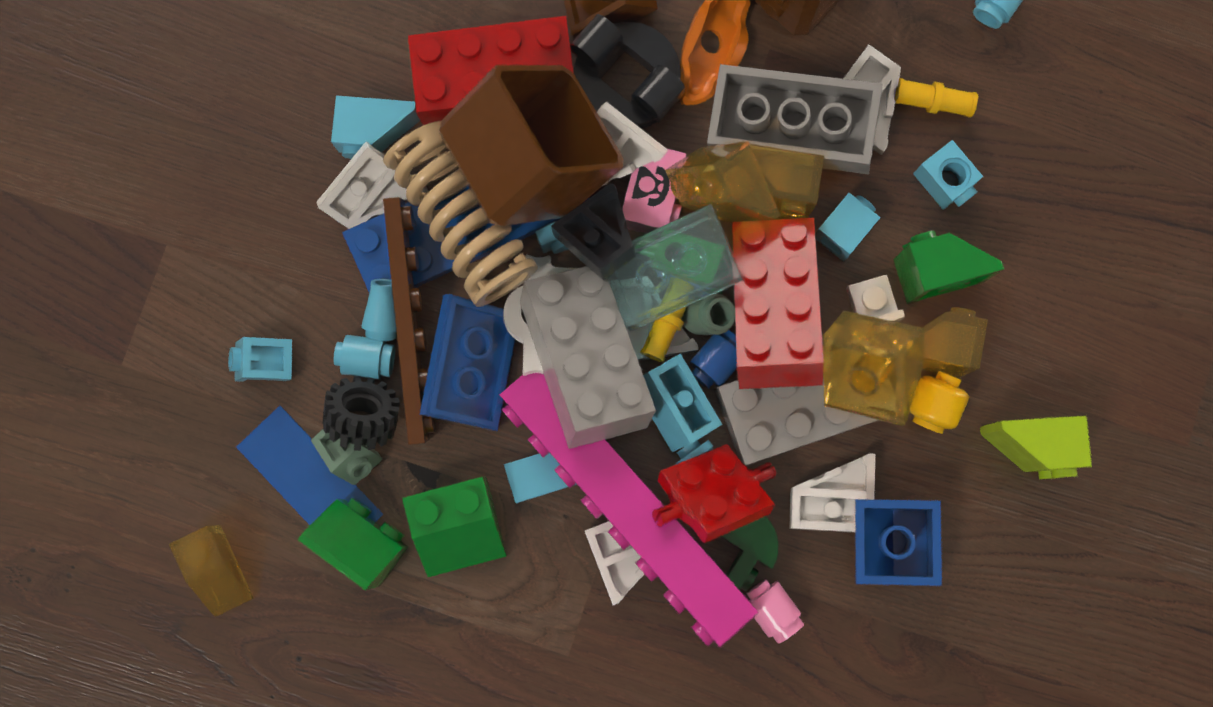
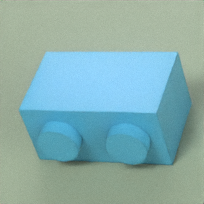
M681 353L643 375L656 409L652 419L671 452L692 444L722 425Z

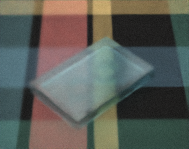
M711 204L632 240L636 257L608 277L624 324L629 331H633L743 281L715 208Z

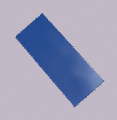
M281 406L276 408L236 446L309 525L336 499H345L347 502L352 497L357 499L372 511L368 517L374 522L383 515L356 485H352L330 472L311 442L312 438Z

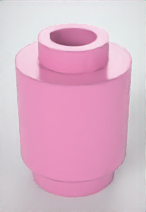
M765 579L746 593L750 598L749 602L758 611V615L754 619L767 637L773 636L778 644L790 638L804 626L799 617L801 615L800 610L778 581L770 584Z

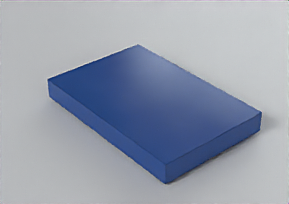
M452 294L443 295L419 415L498 431L504 401L500 394L506 389L515 339L505 327L503 308L488 304L476 307L470 299Z

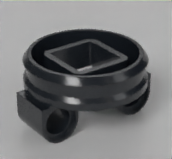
M596 14L570 44L571 52L577 56L574 75L596 112L607 102L639 128L643 129L656 122L659 123L684 94L685 86L680 79V62L674 47L663 34L648 25L637 22L612 23L604 16ZM624 52L651 72L631 95V102H628L601 80Z

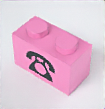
M668 149L661 160L657 162L652 161L631 173L622 209L628 229L659 237L664 236L668 227L676 229L682 205L674 204L678 189L686 191L691 167L684 166L686 153Z

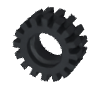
M354 376L352 383L347 378L340 380V386L334 383L330 386V391L327 390L325 394L322 421L325 434L330 433L329 439L333 442L340 439L341 447L347 448L349 443L354 444V450L361 451L362 445H366L368 450L375 449L376 442L381 447L387 444V439L391 440L396 431L400 403L399 398H395L396 392L392 388L387 390V384L382 381L375 385V378L368 377L367 382H361V376ZM351 411H364L371 415H356L351 413Z

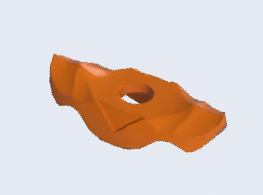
M705 0L696 11L681 52L680 79L685 86L684 94L679 99L682 105H697L715 95L720 64L738 66L748 45L749 35L746 28V15L750 6V0ZM706 31L713 32L719 39V48L715 53L707 52L701 44L702 35Z

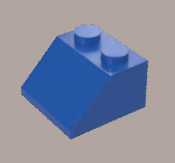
M855 499V584L942 586L941 501Z

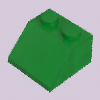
M934 230L911 237V242L903 245V250L893 259L907 304L982 284L1004 270L1001 260L951 233L936 236Z
M482 476L402 498L411 537L427 577L507 556L486 477Z
M353 497L349 502L345 499H336L297 539L364 590L380 587L408 549V546L401 541L404 537L403 533L385 521L381 526L368 517L372 511Z

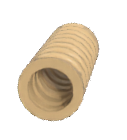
M441 121L432 122L413 130L397 141L386 152L383 162L387 168L395 170V181L400 187L406 188V198L409 203L419 206L418 217L423 223L430 224L429 234L432 239L442 242L441 253L446 259L454 260L452 270L456 276L466 278L464 289L475 306L481 307L496 301L523 284L524 281L536 272L538 266L532 258H526L523 253H520L523 250V243L519 239L507 242L483 260L470 263L479 252L505 238L512 230L511 225H493L475 237L471 242L457 246L463 237L484 227L489 221L480 207L456 226L445 228L451 219L479 205L471 189L461 193L444 208L433 210L438 202L454 196L469 186L460 170L443 179L430 191L422 192L426 185L447 176L458 168L451 153L445 151L447 146L439 131ZM418 140L421 141L406 155L404 151L406 148ZM435 158L417 174L409 175L414 167ZM519 254L513 259L514 262L508 265L509 269L491 280H482L492 269Z

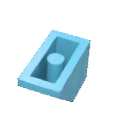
M336 96L331 143L339 153H342L343 157L349 159L354 157L365 142H368L378 151L383 152L420 121L416 113V104L413 101Z

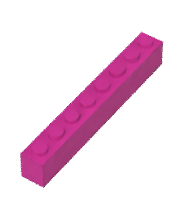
M532 373L526 376L522 375L500 394L507 404L502 409L504 414L517 428L523 423L533 434L527 439L543 458L549 453L560 464L554 469L558 476L569 488L575 483L581 488L586 496L580 501L596 519L602 514L608 519L613 527L607 532L623 550L630 545L641 558L635 564L651 582L658 577L669 590L663 596L679 614L686 609L697 622L691 628L707 646L715 642L721 648L758 615L755 607L677 520L664 524L662 527L656 525L657 522L653 520L652 511L664 505L606 440L571 449L568 448L544 374Z

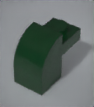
M766 516L720 536L740 549L725 574L739 590L741 588L746 592L754 582L759 572L754 568L757 561L772 569L778 556V538L773 525Z

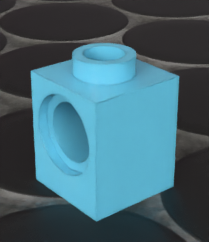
M953 140L923 162L913 173L943 210L953 202L960 207L978 192L973 186L984 177ZM942 171L953 172L958 178V186L948 185L943 180Z
M848 193L817 230L815 239L844 262L881 217L874 213L876 209L867 199L859 195L854 197Z

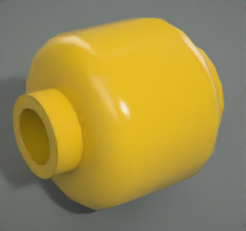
M938 371L936 377L922 376L908 404L909 411L914 415L912 421L940 434H943L944 429L956 428L969 401L967 392L959 388L962 380L942 371Z

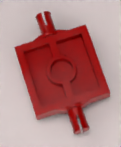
M725 444L660 471L657 481L669 496L670 504L654 509L652 511L653 520L657 522V526L662 527L664 524L678 518L682 519L683 522L693 528L703 543L720 537L771 514L775 503L760 486V483L776 477L775 467H771L772 463L766 462L756 468L748 469L729 445Z

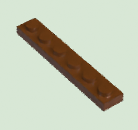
M400 197L383 198L408 445L422 444L430 440L429 433L435 432V418L419 415L428 368H422L421 352L427 351L426 333L424 328H418L417 312L423 310L422 293L420 287L414 288L412 271H418L419 269L416 247H410L408 231L414 230V215L412 206H406L404 199Z

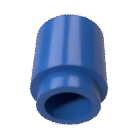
M729 330L723 334L712 335L689 362L694 368L692 374L695 379L707 389L712 385L716 387L722 386L737 369L736 335Z

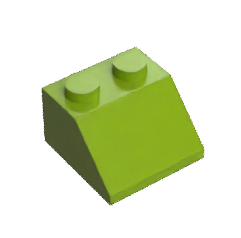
M1087 416L1000 421L980 427L981 435L1022 471L1038 472L1039 479L1077 477V468L1092 467Z

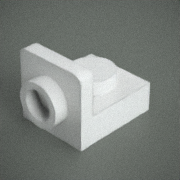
M887 275L847 286L846 290L860 333L872 330L874 336H879L897 330L895 323L905 318L903 309H897Z

